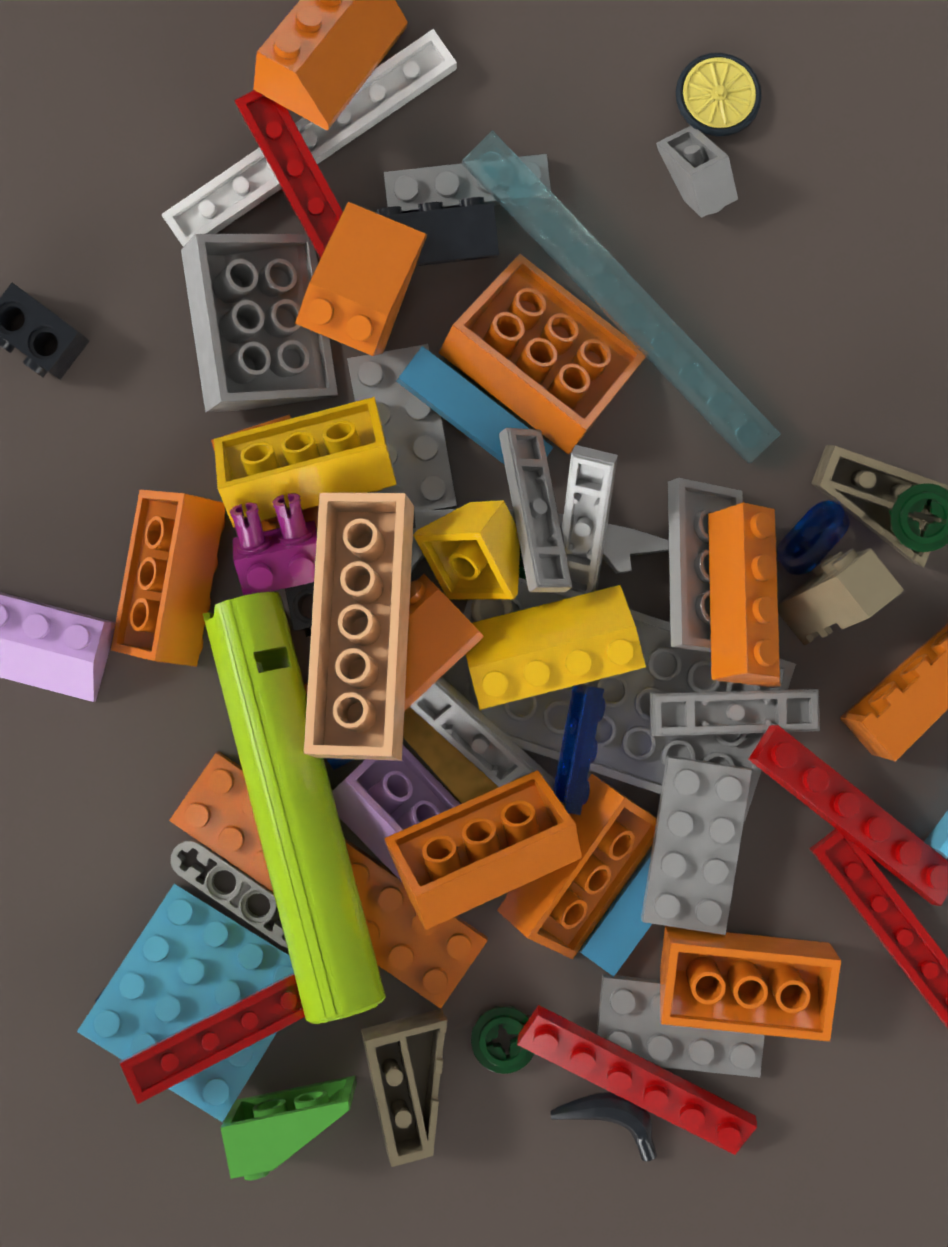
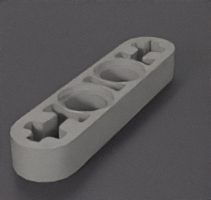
M187 839L173 849L171 866L180 877L281 946L287 948L281 921L277 919L273 927L267 923L278 909L273 892L196 839ZM194 848L199 852L196 859L200 863L207 866L212 859L217 864L207 873L205 880H203L199 875L205 870L197 864H193L190 868L186 867L183 864L186 858L181 854L182 851L188 853ZM227 870L235 876L236 886L233 891L225 893L215 887L214 877L218 871ZM263 894L269 899L270 910L267 914L257 916L249 910L248 899L251 895Z

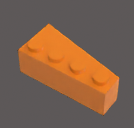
M948 623L840 717L871 755L897 761L948 709Z

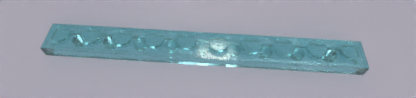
M493 130L462 160V165L747 464L752 463L781 435Z

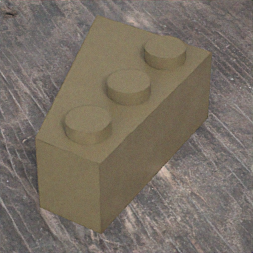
M826 445L811 484L911 563L923 568L925 567L930 552L914 551L900 544L890 529L891 516L889 511L893 508L897 495L903 493L912 485L931 483L947 490L948 485L835 445ZM927 504L924 505L922 512L908 514V517H912L913 520L919 522L920 530L924 529L926 523L941 522V518L928 513L929 506Z
M851 549L846 553L841 551L834 556L830 554L813 566L811 570L815 575L778 603V613L802 644L807 645L819 634L822 638L830 635L833 632L830 626L835 623L841 629H845L869 619L901 594L904 589L872 549L859 552Z
M441 1009L361 1029L385 1147L391 1167L431 1157L434 1153L439 1106V1083L443 1068L444 1036L447 1031L448 1022Z

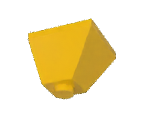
M504 500L469 502L425 525L413 534L448 599H515L518 595L520 543L516 524Z

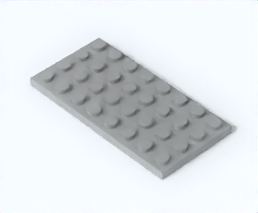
M519 578L518 595L515 599H510L513 607L512 612L582 595V593L570 589L566 592H529L526 580ZM468 599L463 614L473 623L475 622L471 614L473 599ZM629 609L638 633L646 665L645 668L479 710L466 655L443 675L446 681L520 748L661 794L667 755L750 768L752 775L744 818L745 822L762 771L748 759L765 733L652 736L650 693L788 689L796 664L780 659L781 687L777 688L712 680L711 652L671 647L670 622Z

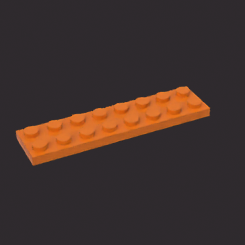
M218 751L214 754L169 821L273 892L242 767ZM345 839L377 965L441 1009L487 943L488 937L458 916L425 930L409 900L403 883L390 869Z

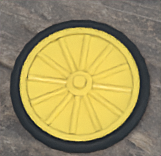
M719 52L699 56L684 68L677 81L676 101L681 115L689 125L706 135L720 137L738 133L749 126L760 109L762 95L757 75L742 59L731 54Z

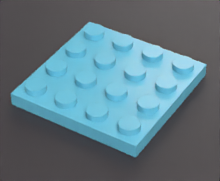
M174 884L77 1032L121 1060H124L294 973L290 956ZM277 1032L168 1089L223 1122Z

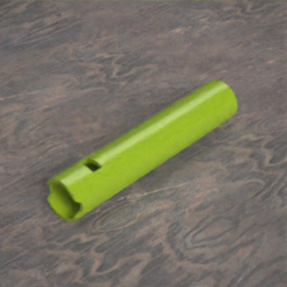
M279 592L254 593L215 604L214 613H203L305 1019L312 1024H320L362 1013L377 1007L378 1004L383 1002L386 995L324 758H315L304 754L307 694L281 594ZM256 663H258V665H259L260 673L258 672V668H257V664H256Z

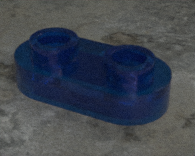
M829 500L817 503L782 539L777 547V558L787 572L794 575L810 572L840 541L850 525L849 517L843 507L838 502Z

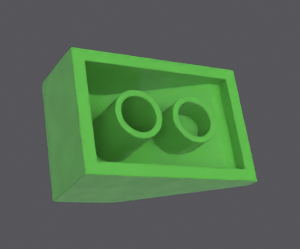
M356 1076L237 1099L220 1127L230 1178L244 1176L245 1180L251 1181L267 1176L270 1171L281 1165L348 1112L357 1085Z

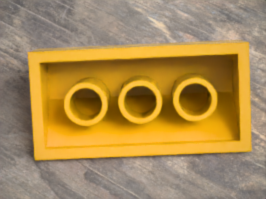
M375 397L214 439L218 491L233 528H235V524L230 510L240 504L242 505L245 517H247L246 503L257 504L260 521L277 516L272 502L281 495H284L286 506L289 508L288 494H298L303 510L318 506L320 493H368L397 485Z
M621 585L473 622L472 624L484 637L465 654L479 710L646 667L636 626Z

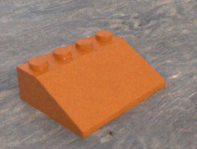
M521 254L508 265L452 325L439 351L440 355L533 428L541 430L542 435L568 455L648 355L647 352Z

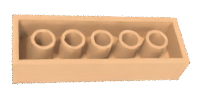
M320 493L304 741V754L315 758L402 761L414 505L405 493Z

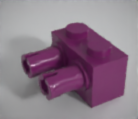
M288 494L289 508L286 506L284 495L278 496L273 500L272 503L276 510L280 528L263 531L258 514L259 509L255 503H246L247 517L244 516L241 504L230 510L238 537L233 538V561L243 596L314 582L317 528L315 520L305 522L300 503L301 499L298 494Z

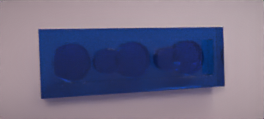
M582 684L575 685L572 688L553 792L566 811L581 815L582 805L587 802L589 797L590 784L587 780L590 763L594 762L597 755L598 744L595 739L597 725L604 716L606 706L605 699L603 698L604 689Z

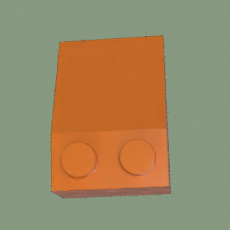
M348 202L308 284L295 324L371 356L383 354L427 234Z

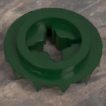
M924 483L912 485L903 493L897 495V500L889 511L891 516L890 529L900 544L918 552L935 551L948 544L947 489L936 484ZM927 504L929 506L928 513L941 518V522L926 523L924 529L920 530L919 522L913 520L912 517H908V514L922 512L924 505Z
M495 1006L492 1010L481 1014L472 1028L471 1035L472 1050L479 1063L486 1069L501 1074L513 1073L525 1067L533 1058L534 1053L517 1045L518 1034L529 1020V1016L517 1010L514 1006ZM499 1024L503 1025L508 1034L516 1035V1038L510 1040V1054L506 1055V1051L502 1048L501 1043H493L492 1039L498 1037Z

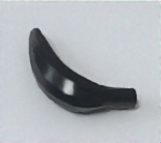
M611 1092L594 1093L581 1097L550 1111L551 1120H602L619 1124L628 1129L632 1134L643 1161H651L657 1157L652 1140L651 1116L648 1111Z

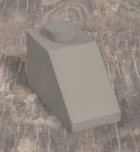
M689 126L656 143L658 151L684 202L701 218L717 213L724 206L738 200L729 156L698 129Z

